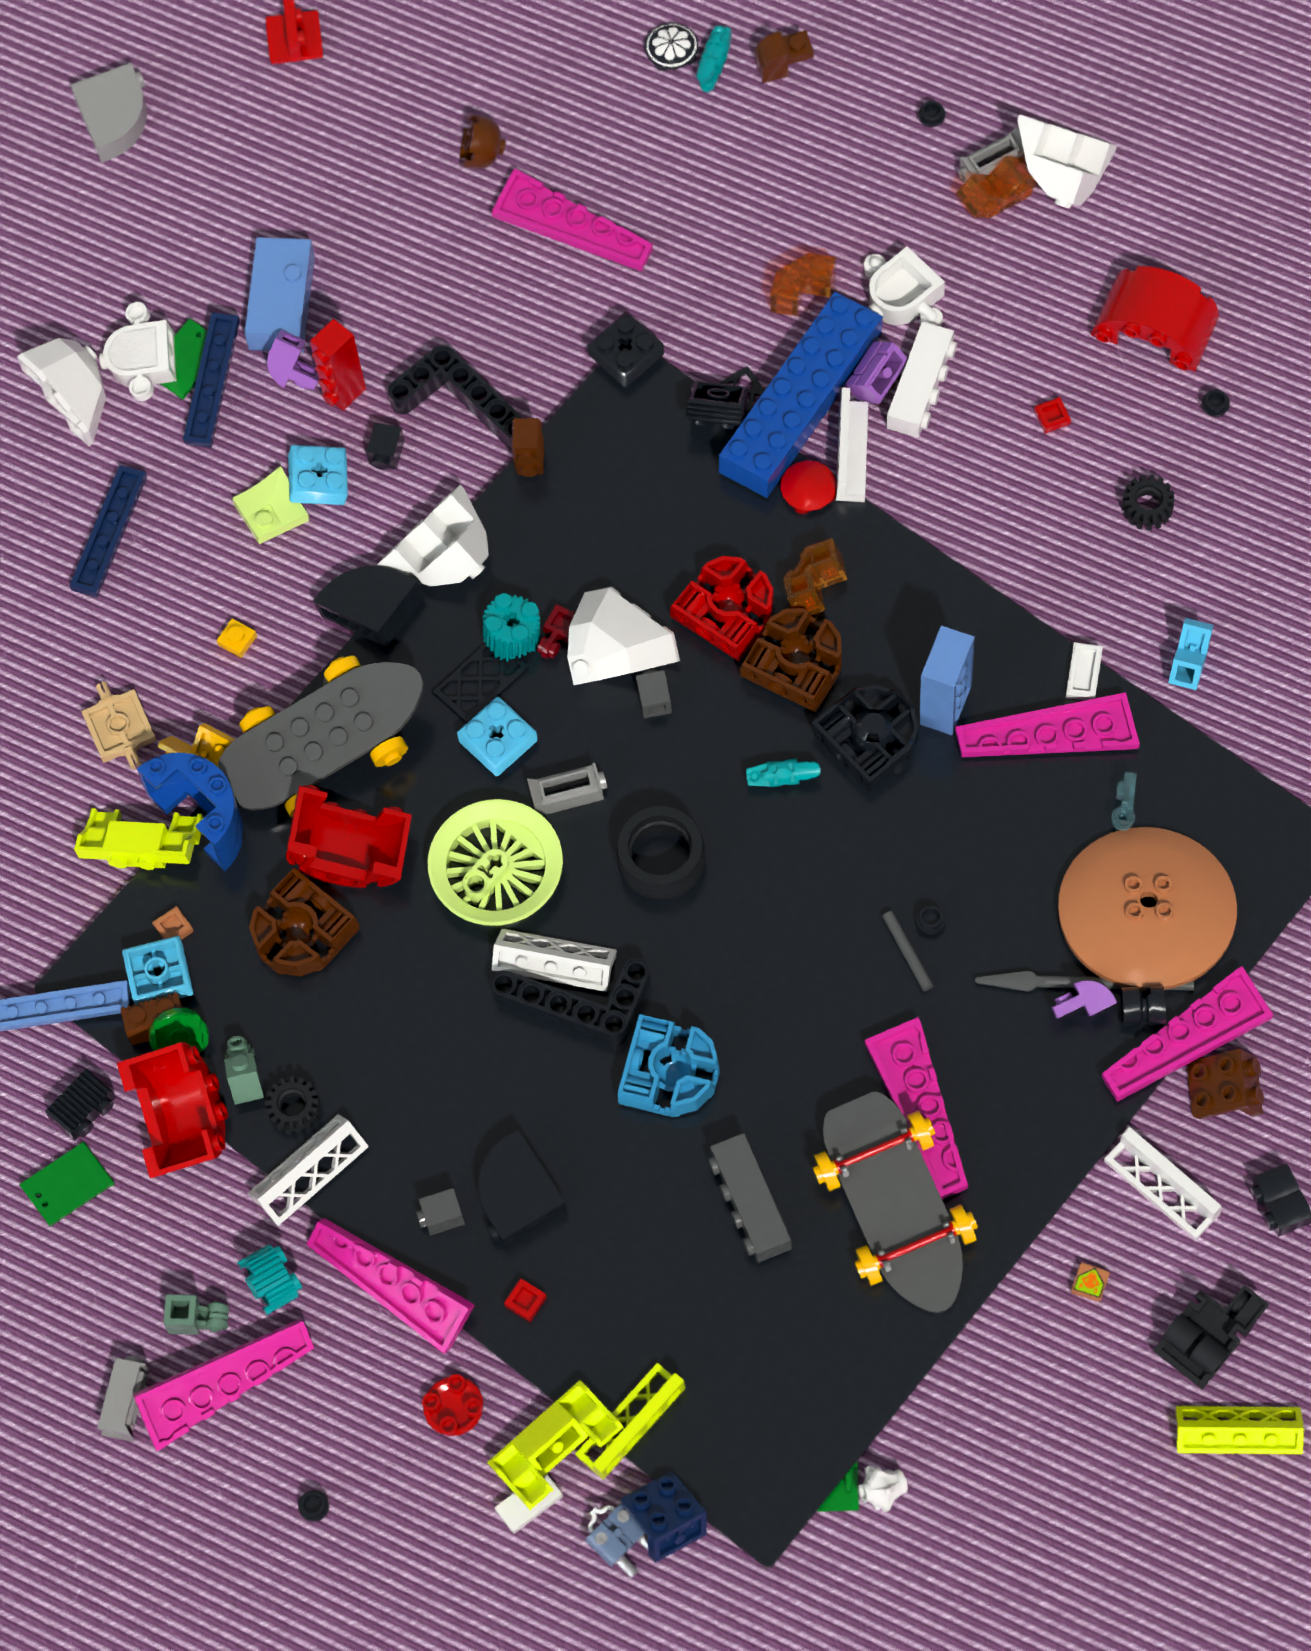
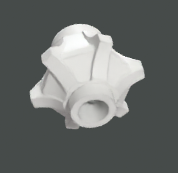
M868 1466L865 1468L866 1478L863 1484L859 1485V1494L864 1503H872L875 1510L882 1509L884 1513L891 1509L892 1503L897 1498L907 1492L906 1478L899 1469L890 1471Z

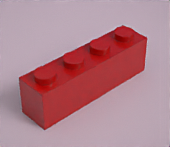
M333 318L310 340L313 352L312 357L316 364L315 370L319 376L318 383L323 392V399L330 406L336 405L344 411L366 390L354 334Z

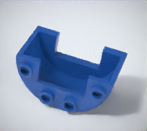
M189 753L160 755L139 766L137 771L147 796L166 815L188 796L207 814L195 827L210 841L204 847L205 853L226 871L240 851L243 842V820L233 790L225 774L211 761Z

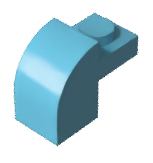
M1185 618L1168 683L1197 690L1214 625Z

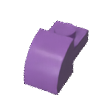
M1079 981L1072 984L1077 995L1073 997L1071 992L1054 999L1057 1005L1051 1007L1055 1018H1060L1083 1006L1087 1015L1091 1016L1117 1002L1111 991L1104 985L1094 981Z

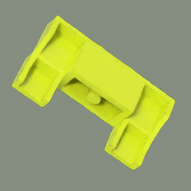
M92 808L85 828L77 836L74 850L79 858L107 860L110 866L116 868H126L129 866L153 870L154 868H165L166 863L190 864L194 844L199 845L201 832L195 825L204 817L202 814H197V817L180 816L179 813L174 812L171 825L167 829L163 823L121 821L122 814L118 809H115L113 813L98 812L96 808Z
M579 1380L487 1463L519 1500L531 1510L554 1490L543 1478L551 1469L588 1436L601 1448L623 1426L590 1389Z

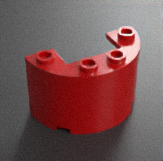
M1137 266L1136 271H1130L1126 268L1117 274L1091 332V336L1101 342H1111L1117 345L1119 334L1123 332L1128 337L1149 341L1156 347L1171 349L1169 363L1174 364L1179 369L1196 372L1219 319V310L1211 297L1206 299L1200 293L1202 289L1200 286L1179 274L1150 266Z
M304 785L298 787L286 850V859L290 865L298 864L299 872L314 879L347 887L367 888V884L372 882H378V887H385L401 879L412 814L405 813L398 807H384L376 817L368 815V812L365 810H348L341 808L337 803L324 802L328 793L320 791L316 786Z
M180 1042L117 1063L124 1091H137L152 1147L142 1150L150 1179L215 1159L221 1155L222 1151L226 1148L225 1120L228 1118V1111L225 1104L220 1100L218 1093L220 1089L219 1080L214 1073H210L196 1046Z

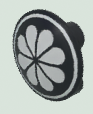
M666 23L653 29L646 38V55L659 71L679 69L696 61L699 48L698 39L695 33L685 25Z

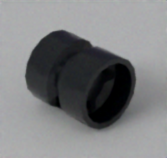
M1146 986L1144 991H1141L1138 987H1121L1120 1004L1123 1026L1140 1025L1142 1021H1146L1148 1025L1166 1024L1164 986Z

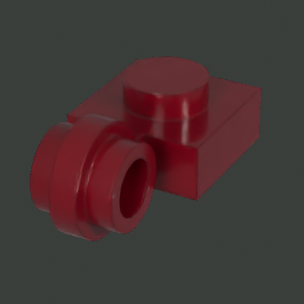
M557 604L555 605L543 625V632L550 635V637L544 636L539 643L537 652L541 653V657L545 659L549 657L554 659L561 645L557 642L558 639L568 643L569 626L575 615L574 612Z

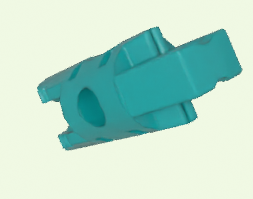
M715 26L706 42L696 75L703 92L707 93L714 89L719 74L722 72L731 44L732 31L730 27Z
M796 758L784 761H767V763L746 768L748 786L766 787L799 784V780L817 778L819 773H821V767L818 762L812 760L810 762H797Z

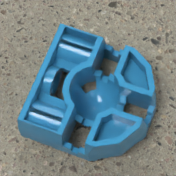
M639 1014L618 1089V1103L670 1117H678L682 1114L698 1110L714 1095L720 1074L713 1040L700 1028L691 1026V1029L687 1028V1030L676 1026L674 1022ZM674 1036L688 1039L685 1049L680 1051L676 1050V1047H672ZM644 1050L651 1052L648 1061L649 1073L639 1071L643 1061ZM671 1055L672 1062L666 1065L660 1062L664 1057ZM696 1069L713 1073V1080L695 1077ZM660 1088L673 1092L670 1108H661L660 1105H656Z

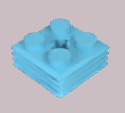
M291 445L288 454L290 502L344 505L348 496L346 448Z
M500 697L494 698L457 732L459 742L495 776H499L538 740L536 731ZM496 733H501L502 738H498L497 736L492 738V735Z
M179 936L123 949L122 953L134 1004L138 1005L139 1002L144 1004L145 1001L150 1002L151 999L156 1000L157 997L161 999L162 996L167 997L168 994L173 995L174 992L180 998L193 995L184 948ZM160 968L162 971L161 975L155 976V969Z

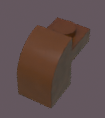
M806 30L782 36L781 32L777 31L762 39L755 48V63L762 84L788 77L789 64L814 58V51Z

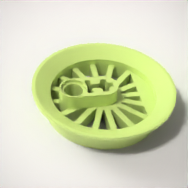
M502 799L476 802L450 816L434 836L428 855L430 882L435 894L443 905L464 920L489 926L518 922L538 911L556 890L563 867L562 848L551 824L534 809L515 801ZM490 827L492 850H490L480 832L481 829ZM496 828L505 834L500 849H498ZM474 833L484 853L465 838ZM511 839H512V840L514 841V843H513V845L508 849V846H509L510 841H511ZM460 845L476 858L454 851ZM532 856L537 859L531 861H524ZM450 860L468 865V867L448 868ZM545 869L543 877L524 872ZM464 877L462 881L452 886L448 881V878ZM519 880L539 885V887L533 892ZM475 884L484 886L480 891L470 890ZM500 884H502L511 900L513 908L502 910ZM510 885L528 899L520 904ZM464 890L465 897L461 899L457 893ZM495 892L497 911L486 910L490 897ZM470 904L479 905V907L476 908L471 906Z

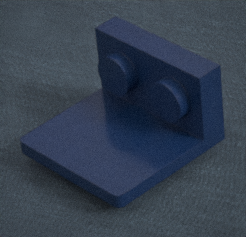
M671 1471L621 1498V1505L646 1533L648 1538V1555L654 1563L707 1535L706 1510Z

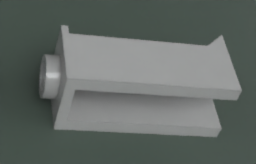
M1016 127L1010 134L966 157H960L958 173L962 182L969 184L975 192L1027 165L1019 128Z
M595 763L540 779H527L534 810L542 816L604 800L602 789L607 788L603 771H597ZM590 782V785L545 796L546 792Z
M126 1356L125 1359L115 1358L97 1429L102 1431V1436L135 1442L130 1434V1430H134L139 1410L132 1394L145 1389L147 1381L145 1374H150L148 1367L143 1363L142 1359L133 1356Z

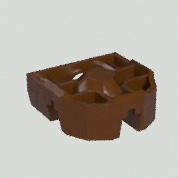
M804 608L784 609L768 620L762 637H758L740 668V676L817 713L842 671L841 635L831 621L825 619L819 623L816 621V618L811 617L810 611ZM808 627L817 631L811 640L806 639V635H804ZM771 637L781 642V647L767 642L768 639ZM813 649L816 653V658L810 660L809 653ZM821 661L834 667V673L831 674L830 671L819 667V662ZM778 666L788 675L797 677L794 683L784 674L775 672Z
M295 868L270 892V898L266 901L267 904L264 907L257 906L253 910L249 925L260 960L277 974L299 977L323 970L360 930L359 923L354 915ZM309 900L320 911L325 913L319 920L317 918L316 912L311 908V906L306 904ZM276 906L285 912L282 914L283 918L281 920H276L269 915ZM313 928L314 935L313 937H310L311 935L309 931ZM280 930L287 932V939L280 938ZM317 939L330 949L328 951L329 954L326 957L323 956L322 959L318 953L311 949ZM279 944L283 949L273 958V961H270L267 955Z

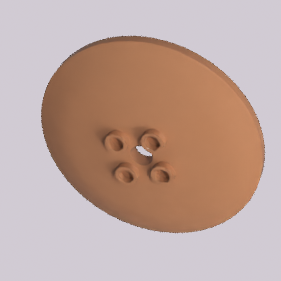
M1137 827L1105 835L1081 851L1071 863L1063 878L1058 899V915L1062 933L1071 951L1094 974L1122 987H1138L1140 990H1144L1146 986H1164V990L1196 980L1208 972L1221 959L1234 934L1237 919V902L1229 875L1209 850L1193 839L1174 831L1153 827ZM1144 897H1152L1157 904L1154 907L1148 908L1144 907L1140 900Z

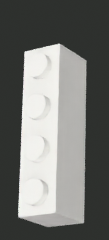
M922 321L887 414V429L919 438L922 428H928L931 419L930 406L937 404L940 389H937L940 381H945L949 366L946 365L948 358L953 359L956 352L957 342H954V330Z

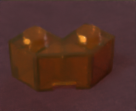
M1006 156L990 175L972 174L956 194L973 217L991 218L1028 198L1038 183L1028 172L1027 164L1022 157Z
M807 253L776 271L770 294L771 312L798 317L803 293L831 298L836 277V257Z
M833 538L806 547L800 554L801 560L793 571L789 570L784 576L783 580L787 599L793 609L804 608L810 611L811 615L825 611L821 589L848 580L844 559Z

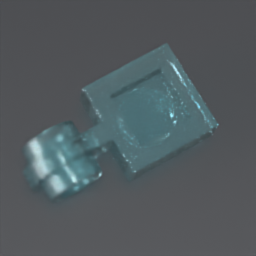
M1125 772L1124 782H1118L1116 799L1122 800L1121 807L1113 811L1111 822L1119 830H1128L1135 822L1133 804L1137 773ZM1124 816L1127 820H1121L1119 817Z

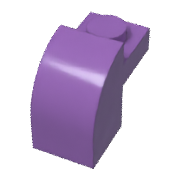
M281 329L274 340L267 358V366L271 377L283 388L290 379L300 388L314 390L319 381L318 373L314 367L298 360L306 341Z

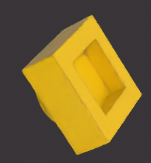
M232 618L216 641L218 646L242 658L257 637L255 630Z

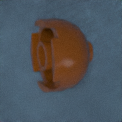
M470 113L466 120L471 121L470 128H464L462 133L460 158H465V161L460 163V166L471 169H484L491 166L496 161L498 155H503L506 141L501 138V130L495 121L482 115Z

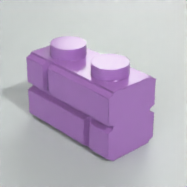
M873 342L854 370L853 375L846 382L845 387L850 388L852 395L860 402L880 404L906 365L908 358L893 342Z

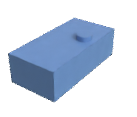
M256 238L245 326V337L249 350L270 351L281 329L305 340L315 261L311 239Z
M944 626L940 627L921 674L920 725L953 735L972 687L975 636Z

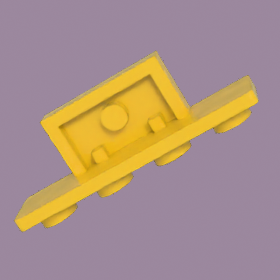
M204 723L199 726L192 746L174 736H169L159 741L158 748L166 751V754L189 753L198 755L211 761L219 768L218 762L221 755L235 739Z

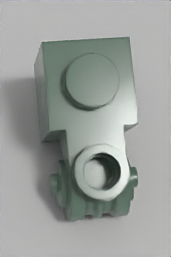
M242 1036L230 1038L227 1042L228 1049H226L224 1062L234 1104L264 1098L261 1077L254 1056V1048Z
M166 1294L163 1324L169 1334L199 1335L200 1330H211V1332L228 1329L227 1320L229 1316L227 1314H229L230 1307L219 1301H213L208 1306H202L196 1295Z

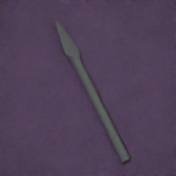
M1032 971L982 976L975 979V982L978 984L1025 992L1032 991L1036 987L1074 988L1072 984L1079 981L1098 982L1108 989H1121L1122 987L1101 977L1036 976ZM1194 980L1185 985L1166 990H1194Z

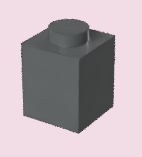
M648 670L641 675H636L643 718L672 713L665 670Z
M454 1188L419 1199L422 1209L416 1210L421 1228L427 1226L430 1236L465 1225Z

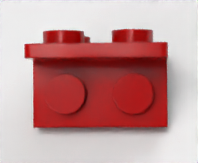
M283 0L285 14L267 16L265 18L270 63L280 64L323 58L319 12L317 10L302 12L301 8H296L294 0Z

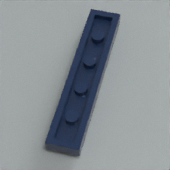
M211 313L183 437L184 444L212 448L240 324L239 316Z
M119 465L69 585L71 591L98 598L146 482V472Z

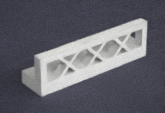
M842 388L836 500L864 502L868 402L850 401V388Z
M501 929L494 944L492 971L506 970L524 977L607 992L610 985L611 968L616 959L617 950Z
M337 1114L250 1190L248 1194L255 1203L264 1209L272 1221L279 1226L369 1146L352 1124ZM350 1134L358 1145L348 1153L340 1152L341 1141ZM324 1156L333 1157L332 1166L327 1172H317L319 1160ZM301 1176L310 1177L309 1187L304 1192H294L295 1183ZM278 1196L287 1197L286 1208L277 1215L269 1204Z
M1131 1127L1122 1134L1121 1142L1104 1159L1108 1166L1195 1241L1220 1215L1222 1206ZM1125 1149L1134 1156L1135 1166L1122 1167L1114 1159ZM1130 1172H1135V1177ZM1139 1172H1152L1157 1176L1158 1186L1145 1187L1140 1182ZM1161 1181H1163L1167 1186H1162ZM1152 1192H1158V1197ZM1162 1192H1175L1178 1194L1181 1206H1167L1163 1202ZM1184 1200H1185L1190 1206H1185ZM1197 1211L1205 1220L1195 1230L1186 1222L1185 1212Z

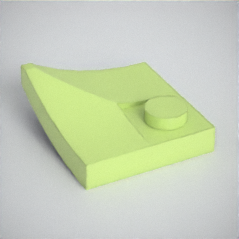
M282 467L277 468L252 488L232 498L235 508L259 544L309 521L308 513L303 505L290 502L289 480Z

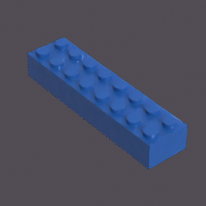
M834 292L720 453L719 473L768 498L840 395L842 388L845 387L846 382L853 375L854 370L872 343L877 342L881 336L883 316Z

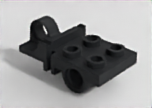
M1245 1285L1226 1309L1202 1290L1199 1293L1197 1292L1195 1298L1200 1302L1197 1306L1190 1301L1188 1307L1174 1319L1163 1334L1161 1341L1153 1349L1157 1355L1202 1390L1240 1344V1339L1235 1336L1237 1332L1246 1338L1256 1321L1269 1306L1265 1300Z

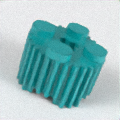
M502 593L495 597V602L491 601V605L487 606V610L484 611L482 636L484 637L483 641L486 642V647H490V651H493L495 658L499 656L500 660L506 659L508 662L509 659H515V656L521 658L522 654L526 656L527 652L531 653L538 647L540 616L539 609L535 603L528 602L527 598L523 600L522 596L517 598L516 595L511 597L506 593Z
M268 1244L237 1262L240 1269L245 1267L249 1273L245 1281L255 1299L262 1297L267 1305L262 1308L266 1315L298 1298L297 1291L302 1289L295 1273L288 1274L283 1264L287 1262V1259L279 1245L272 1248Z

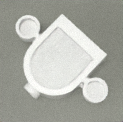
M905 247L887 263L878 254L870 255L865 259L864 272L871 278L869 285L870 306L867 307L868 309L883 316V322L891 325L907 324L920 316V325L923 321L942 327L943 316L941 311L931 306L944 296L945 281L911 249Z
M134 302L127 307L125 312L131 325L122 327L110 335L104 345L103 353L99 355L101 368L103 370L109 369L119 383L128 386L130 393L136 400L146 401L153 394L154 388L152 385L176 381L174 331L167 320L148 322L150 313L146 306L141 302Z

